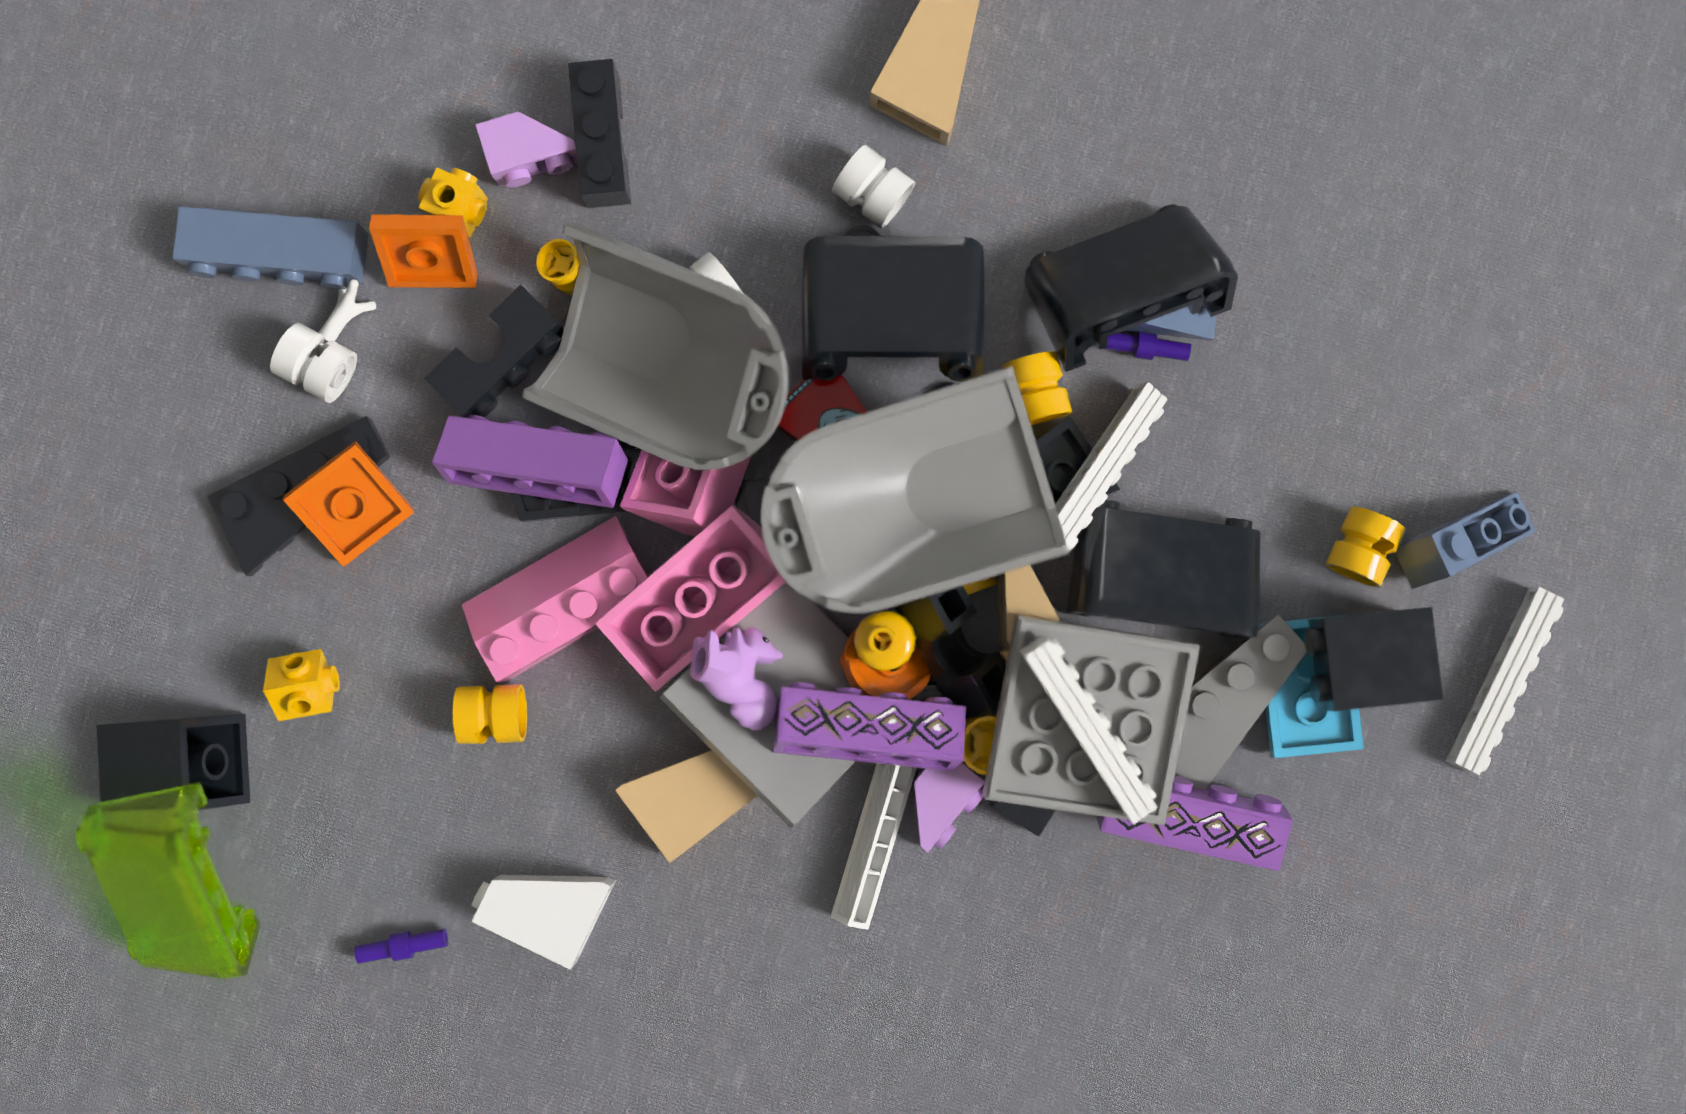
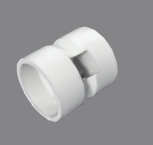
M863 145L851 157L837 177L832 187V193L851 207L860 204L862 206V215L880 229H883L901 209L911 194L915 181L896 167L887 170L885 168V159L867 145Z
M296 323L279 340L271 358L270 369L272 373L294 385L303 383L305 391L327 403H331L341 395L352 378L356 368L357 354L334 341L325 343L323 335L301 323Z

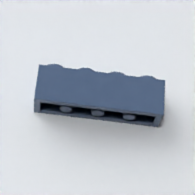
M179 206L173 259L188 268L189 274L198 277L215 278L216 272L232 273V277L235 279L250 282L260 281L261 275L276 277L277 282L288 285H304V279L319 280L321 281L320 285L327 288L347 289L348 283L352 279L357 280L359 284H363L368 232L355 221Z

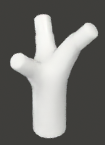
M352 279L347 289H339L336 307L318 332L324 336L325 340L335 341L345 325L353 317L362 312L376 309L374 301L366 303L354 302L359 285L357 280Z

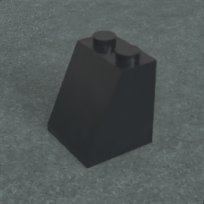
M1432 607L1308 620L1309 629L1305 632V645L1309 656H1313L1315 675H1312L1310 680V689L1314 701L1318 703L1319 710L1343 711L1443 700Z
M246 714L97 725L101 816L183 813L250 803Z

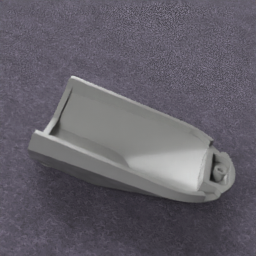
M579 223L564 224L562 233L573 238L580 260V267L559 351L538 380L532 386L524 388L522 398L686 468L696 470L720 469L739 463L756 453L774 433L784 411L788 390V370L784 349L773 324L763 310L748 296L726 284Z
M1012 367L833 423L811 432L796 442L783 455L768 486H766L761 510L762 533L767 551L776 569L784 580L798 593L826 606V608L849 613L873 612L1069 553Z

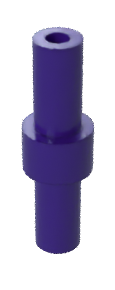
M1139 331L1137 336L1123 333L1108 336V347L1103 349L1134 353V358L1153 360L1154 356L1188 361L1191 353V344L1157 339V334Z
M446 929L411 935L410 931L390 934L388 940L355 946V959L358 964L392 958L393 961L410 959L417 952L447 947L448 935Z

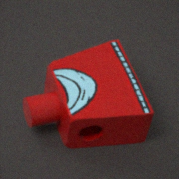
M842 374L828 381L803 379L787 394L784 411L776 428L793 441L798 442L804 436L817 429L868 412Z

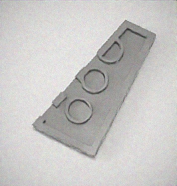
M1278 613L1258 628L1257 638L1244 639L1192 684L1175 772L1179 776L1191 780L1193 787L1204 790L1208 787L1307 652L1305 643Z

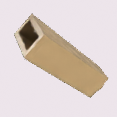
M920 0L870 92V106L947 146L951 139L980 0Z
M712 750L630 780L615 790L669 863L757 797Z

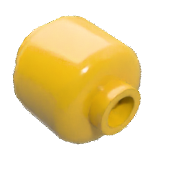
M885 610L871 613L864 618L855 631L854 639L857 655L864 664L875 670L883 671L898 668L908 661L915 650L916 642L913 626L907 618L897 612ZM886 632L889 636L883 638L878 633ZM875 639L881 642L880 649L876 646ZM892 640L891 646L886 649V642Z

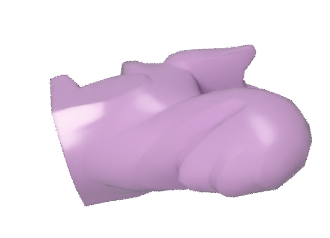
M737 627L733 628L732 634L726 632L723 638V645L719 644L717 633L709 630L705 639L696 637L693 640L690 676L695 681L703 683L713 697L731 704V716L738 720L740 726L750 728L751 730H762L774 720L778 709V698L768 683L754 678L755 665L772 664L774 661L782 659L783 654L772 646L768 638L760 630L754 627L747 628L743 634Z

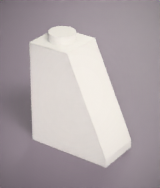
M499 875L490 884L483 882L472 902V907L477 909L472 922L559 965L571 969L577 963L616 880L610 877Z

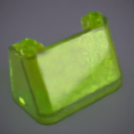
M200 782L89 805L82 819L81 826H78L76 829L77 847L81 853H86L127 939L130 957L133 960H137L140 966L150 969L222 980L245 976L249 970L261 925L254 908L244 910L242 905L231 907L207 852L206 846L211 833L208 826L201 827L197 820V808L206 807L207 799Z

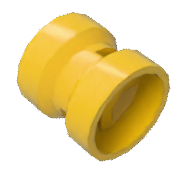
M553 239L547 242L537 255L536 266L538 272L561 292L573 295L580 267L576 247L565 239Z

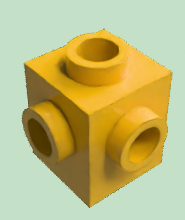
M436 167L432 178H426L420 188L418 195L420 205L418 208L424 215H463L468 237L471 238L475 227L480 225L485 216L488 198L476 184L478 179L473 175L458 168H453L451 173ZM452 193H454V199L451 202H449Z
M322 649L268 659L263 692L278 721L332 712L334 692L339 691L340 680L336 667L328 665Z

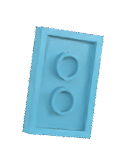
M1309 619L1285 621L1305 643V632L1309 629ZM1306 652L1265 708L1271 758L1364 749L1359 709L1343 711L1319 710L1318 703L1314 701L1310 689V680L1312 675H1315L1313 656H1309L1308 652Z

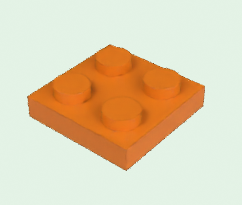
M371 215L369 230L388 287H477L478 271L463 215Z
M356 441L283 497V501L343 567L414 513L413 506Z

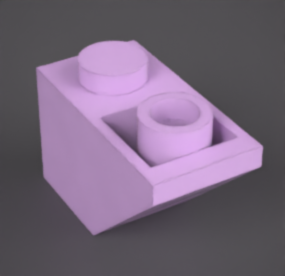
M519 111L475 124L490 174L499 187L506 185L508 188L523 186L532 180V176L545 172L551 175L565 173L574 167V163H577L576 143L573 139Z
M962 762L955 771L921 768L913 779L919 844L926 852H929L934 845L941 849L957 829L952 825L956 817L962 810L969 814L983 798V791L980 788L985 781Z

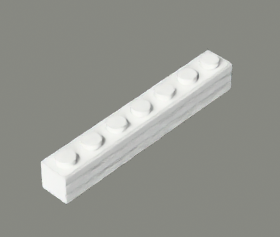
M1149 382L1135 386L1055 504L1069 551L1077 544V535L1080 530L1085 529L1093 519L1091 514L1094 509L1101 506L1106 500L1108 488L1120 479L1122 467L1134 458L1136 454L1134 449L1138 443L1143 442L1150 433L1148 428L1152 422L1157 421L1164 412L1162 407L1166 403L1167 398Z
M1541 587L1528 589L1454 745L1446 758V762L1474 775H1480L1481 772L1486 771L1491 762L1489 755L1493 747L1498 746L1502 740L1503 732L1501 730L1505 722H1508L1514 715L1515 707L1513 705L1517 697H1520L1526 690L1527 682L1525 680L1529 672H1532L1539 663L1537 655L1541 647L1546 646L1551 638L1549 630L1553 622L1558 621L1563 613V607H1561L1564 601L1563 598Z
M1042 635L1021 649L1019 652L1125 816L1134 825L1140 819L1155 811L1157 806L1153 802V799L1156 798L1154 791L1147 782L1142 784L1137 777L1141 774L1140 769L1132 759L1127 761L1122 752L1126 748L1117 735L1114 737L1110 735L1107 730L1111 726L1102 711L1096 713L1091 704L1096 702L1086 687L1081 689L1076 682L1080 676L1071 663L1066 665L1060 657L1065 653L1056 639L1050 641L1045 635Z
M876 764L830 918L846 926L869 929L917 767Z

